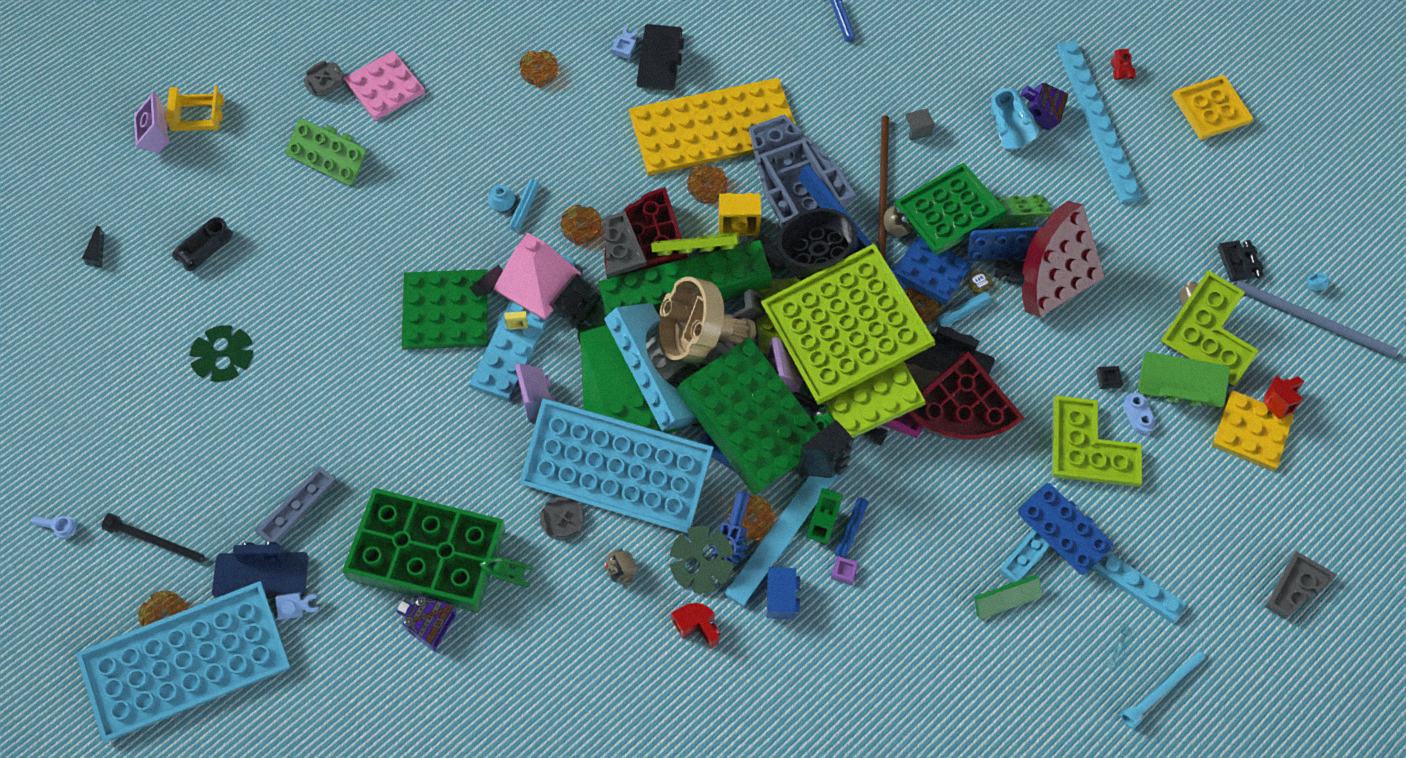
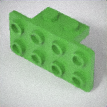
M300 118L297 121L285 153L287 156L347 185H353L367 150L361 147L359 143L353 141L355 137L343 133L341 135L337 133L338 129L330 125L321 127Z
M1034 194L1031 197L1015 195L1011 198L995 196L1006 209L1007 216L991 224V229L1033 227L1034 218L1049 217L1053 210L1046 198L1038 194Z
M1146 352L1143 355L1138 392L1144 395L1166 398V401L1171 403L1184 401L1188 402L1187 405L1194 407L1206 405L1221 408L1225 404L1230 368L1227 365Z

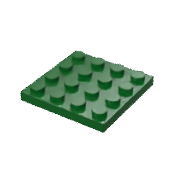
M964 162L894 201L896 208L904 214V218L935 256L970 237L972 231L982 230L1007 216L1006 209Z
M488 270L404 272L402 349L488 346V294L477 298L469 288L487 274Z

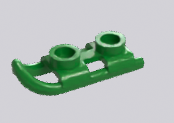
M493 557L480 563V567L498 580L526 588L530 587V583L523 582L525 569L533 570V566L504 557ZM498 561L494 566V571L488 568L487 565L489 563ZM510 564L514 565L512 569L509 568Z

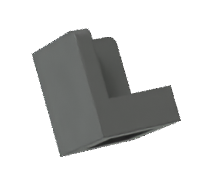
M928 108L906 114V120L910 126L908 136L910 140L932 135L934 121Z
M751 289L744 292V308L734 313V317L754 321L765 315L766 311L761 301L765 300V296Z

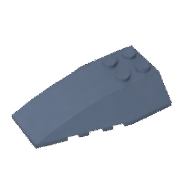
M785 114L749 127L764 195L783 226L792 217L801 212L821 208L798 180L802 168L808 164L843 208L856 198V194L838 165L834 161L831 162L822 150H818L813 145V141L809 137L806 138L802 134V130Z

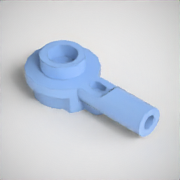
M39 516L32 518V524L51 528L59 538L72 536L77 528L76 521L69 516L56 517L54 520Z

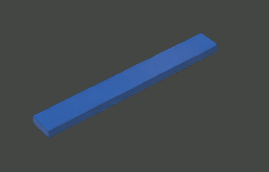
M810 165L804 166L798 180L821 208L838 210L846 214L853 221ZM854 222L859 243L858 251L872 245V243ZM891 269L892 273L896 277L902 289L905 291L906 286L895 274V272Z

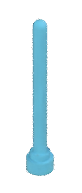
M1199 651L1137 707L1127 708L1121 714L1123 722L1128 727L1135 729L1142 722L1143 714L1205 659L1204 652Z

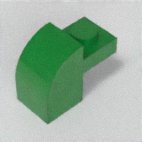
M825 488L821 489L806 538L828 544L843 494Z

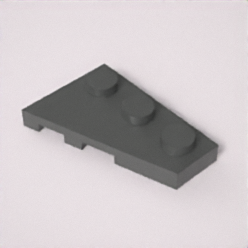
M626 212L605 217L607 278L646 266V259Z
M1295 551L1270 595L1265 608L1286 619L1336 577L1337 574Z

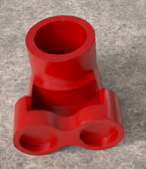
M1129 49L1115 50V55L1111 58V65L1115 69L1113 70L1114 80L1136 78V71L1132 66V56L1129 53Z

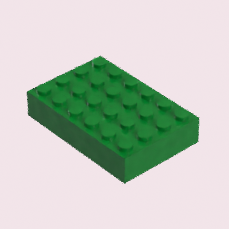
M750 337L682 381L676 389L754 496L798 466L802 445L820 432Z
M373 488L342 572L349 581L416 598L423 596L450 604L456 608L479 613L491 576L480 567V563L497 557L506 531L504 520ZM495 562L489 563L487 565L488 568L493 570Z

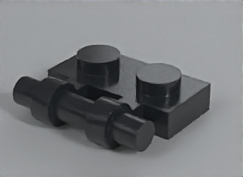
M1239 240L1224 242L1218 245L1217 248L1230 282L1248 280L1252 277V273L1255 274L1257 279L1264 277L1263 264L1258 260L1256 255L1258 253L1257 249L1252 245L1251 240L1244 241V247L1241 246Z
M576 273L572 275L549 305L563 319L571 315L574 319L570 324L572 327L577 328L580 323L583 324L585 322L587 314L597 307V302L601 296L595 292L589 297L587 293L591 287ZM582 301L585 305L579 311L576 306Z

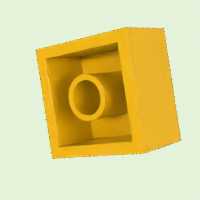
M719 194L718 234L739 232L740 237H759L761 222L760 194Z

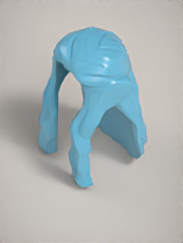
M1003 88L993 94L991 98V114L996 119L997 132L1002 140V148L1017 150L1018 148H1024L1025 145L1035 140L1039 134V126L1035 123L1033 115L1025 106V99L1016 90L1010 88Z

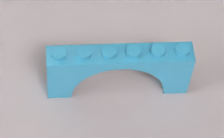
M653 304L616 307L604 320L661 430L664 431L698 423V419L676 391V388L664 380L657 372L647 353L646 334L661 322Z

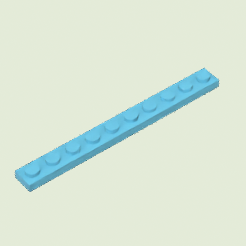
M1077 41L1058 43V53L1120 203L1140 201L1142 195Z

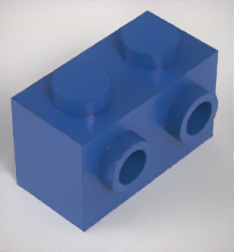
M768 568L766 618L794 620L795 612L800 611V598H796V590H800V576H796V568Z

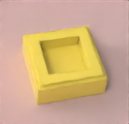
M526 311L505 313L507 330L528 328Z

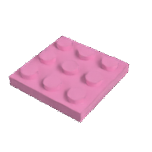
M394 51L343 78L345 84L374 121L425 94L422 85Z

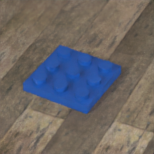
M918 236L893 271L905 285L946 305L970 271L973 263L948 250L935 256L921 237Z

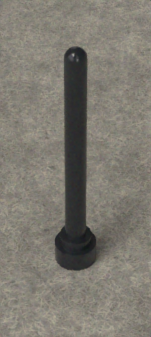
M798 392L792 393L799 403L817 411L820 408L827 407L823 404L818 405L815 400ZM876 427L864 434L870 436L873 443L882 446L888 430Z
M108 513L102 522V530L117 533L120 531L199 563L205 560L204 554L125 524L115 514Z

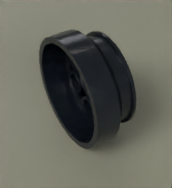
M829 208L811 209L792 217L780 230L777 241L784 266L800 281L823 269L832 267L841 260L858 252L859 246L854 222L846 214Z

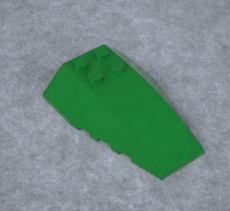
M607 325L580 333L583 406L585 410L668 434L680 430L679 427L661 430Z

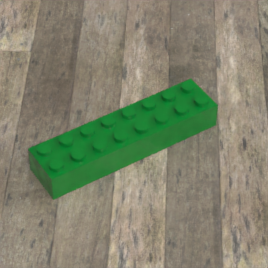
M760 240L735 246L734 249L719 250L598 281L607 316L616 307L648 303L653 304L659 315L666 294L671 293L674 284L684 277H693L714 283L720 290L723 300L744 295V292L749 289L756 292L772 288V276Z

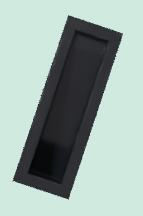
M96 226L82 259L86 265L102 268L104 232L100 226Z

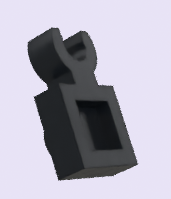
M1010 259L1009 264H1006L1004 261L997 260L994 267L1001 268L1002 270H995L994 277L1002 278L1008 276V281L1024 283L1025 275L1022 273L1025 261Z

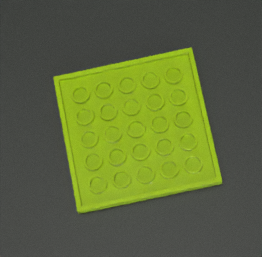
M875 244L761 301L763 308L818 405L935 345V340Z

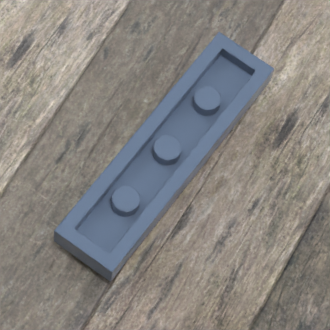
M319 466L256 530V533L266 542L278 543L337 483L336 479Z

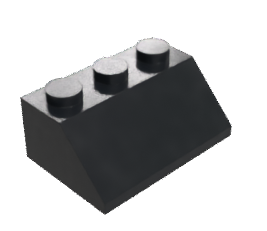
M837 420L833 421L802 445L797 473L803 476L832 478L836 474L841 475L848 468L854 438Z

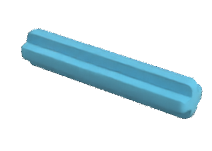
M529 180L509 224L511 230L520 231L540 187L538 180Z
M983 292L937 317L938 327L939 325L947 327L991 302L990 295Z

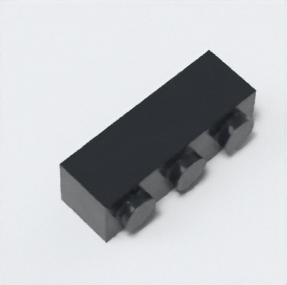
M762 235L753 241H761L767 263L776 274L786 268L781 260L778 248L772 245L769 238Z
M498 264L469 288L477 298L481 295L484 297L489 293V289L491 291L495 287L503 269Z

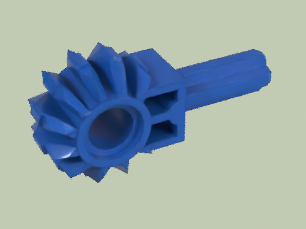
M737 492L729 522H722L719 529L733 546V555L721 559L733 562L734 564L740 563L739 557H746L742 550L748 549V545L742 544L746 540L745 535L747 531L746 527H742L750 495L744 492ZM709 545V548L715 549L711 556L717 557V548L714 545Z

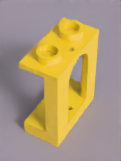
M214 86L213 94L181 95L178 87H169L165 120L170 130H219L220 122L223 121L221 106L225 103L224 95L220 93L218 86ZM212 106L211 119L180 121L182 107Z

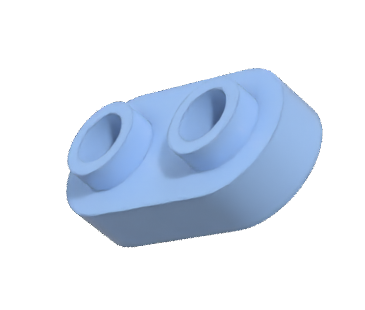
M1139 393L1129 394L1123 402V408L1133 430L1142 435L1150 433L1155 426V419L1146 399Z

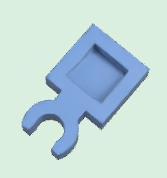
M625 26L623 28V36H617L611 48V54L630 59L636 46L637 29L633 33H628V26Z
M300 592L277 595L275 598L278 620L302 617L304 609L308 612L317 611L319 606L313 607L309 604L310 599L318 597L317 594H309L304 599H301Z

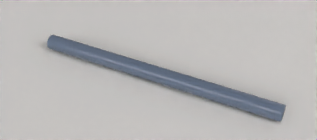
M1240 280L1235 285L1245 291V294L1391 358H1395L1399 349Z

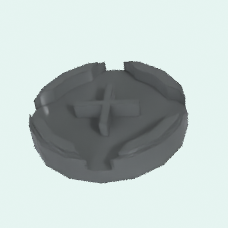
M321 61L314 64L307 71L306 79L304 78L305 87L312 95L327 96L340 87L343 81V73L335 62L327 63L326 61Z
M556 497L549 500L546 506L542 508L540 523L543 531L550 538L558 541L569 540L581 532L585 524V514L582 506L575 500L566 497Z

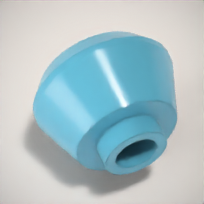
M497 185L491 189L488 195V205L495 211H506L514 205L515 195L508 187Z

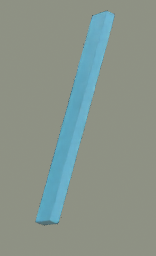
M838 474L832 478L808 477L725 592L726 597L744 608L767 576L768 568L775 565L815 509L821 489H829Z

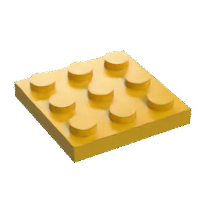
M1225 75L1175 90L1172 94L1173 99L1200 140L1251 124L1254 119Z
M1232 390L1229 393L1211 446L1274 472L1278 467L1294 414L1279 420L1266 407L1264 402Z

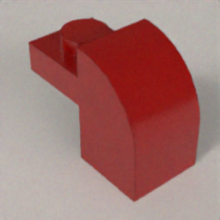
M1279 376L1275 377L1263 397L1266 407L1279 420L1294 414L1303 400L1297 393L1305 381L1299 376L1292 379L1287 378L1284 381Z
M689 603L671 613V621L683 639L699 630L710 649L719 644L720 632L714 623L710 624L715 619V613L708 606L701 603Z

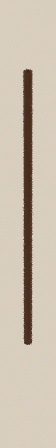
M888 116L881 117L878 250L885 261L886 229L883 219L887 210Z

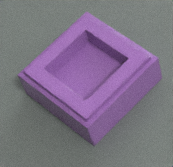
M837 556L831 579L853 585L859 562Z

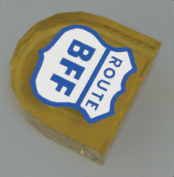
M974 271L968 279V285L975 295L991 288L994 284L991 278L983 271Z

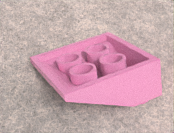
M527 233L512 253L493 290L546 321L554 310L549 305L573 274L578 273L581 275V272L544 241Z

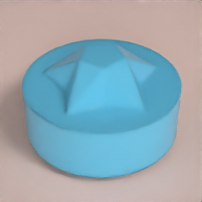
M1324 273L1310 275L1307 278L1308 288L1316 291L1326 289L1329 286V276Z

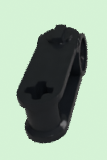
M214 217L176 247L172 257L176 261H180L185 270L193 271L228 243L232 238L233 232L229 229L224 219Z

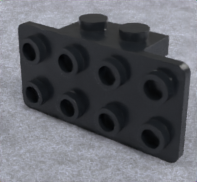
M645 25L637 75L638 87L661 90L675 89L678 65L682 64V53H680V50L684 49L683 29L681 27Z
M939 325L936 335L930 333L935 340L934 346L904 360L906 364H916L920 368L936 370L941 373L961 354L969 352L988 375L995 362L992 356L976 351L980 340Z

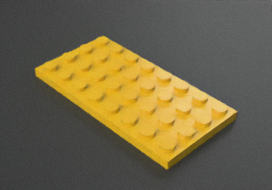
M779 78L629 108L630 119L648 176L754 154L749 127L784 114L795 124Z

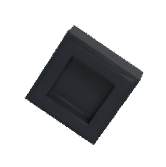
M1119 366L1097 368L1096 372L1100 389H1114L1123 386Z

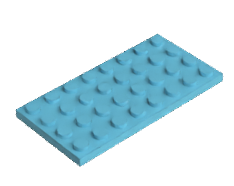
M543 398L519 484L688 533L687 529L691 528L714 447Z
M261 581L76 652L98 729L104 743L291 669Z

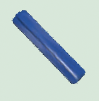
M830 0L845 41H854L855 33L842 0Z
M862 497L857 498L835 550L836 556L846 558L867 509L868 500Z

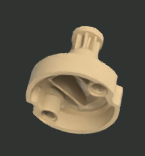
M693 277L681 278L674 284L673 291L666 294L660 308L659 317L661 322L657 325L658 342L663 354L671 360L696 364L706 358V355L715 347L717 342H729L737 346L749 337L753 341L755 339V323L750 319L732 318L729 314H725L721 292L714 283Z

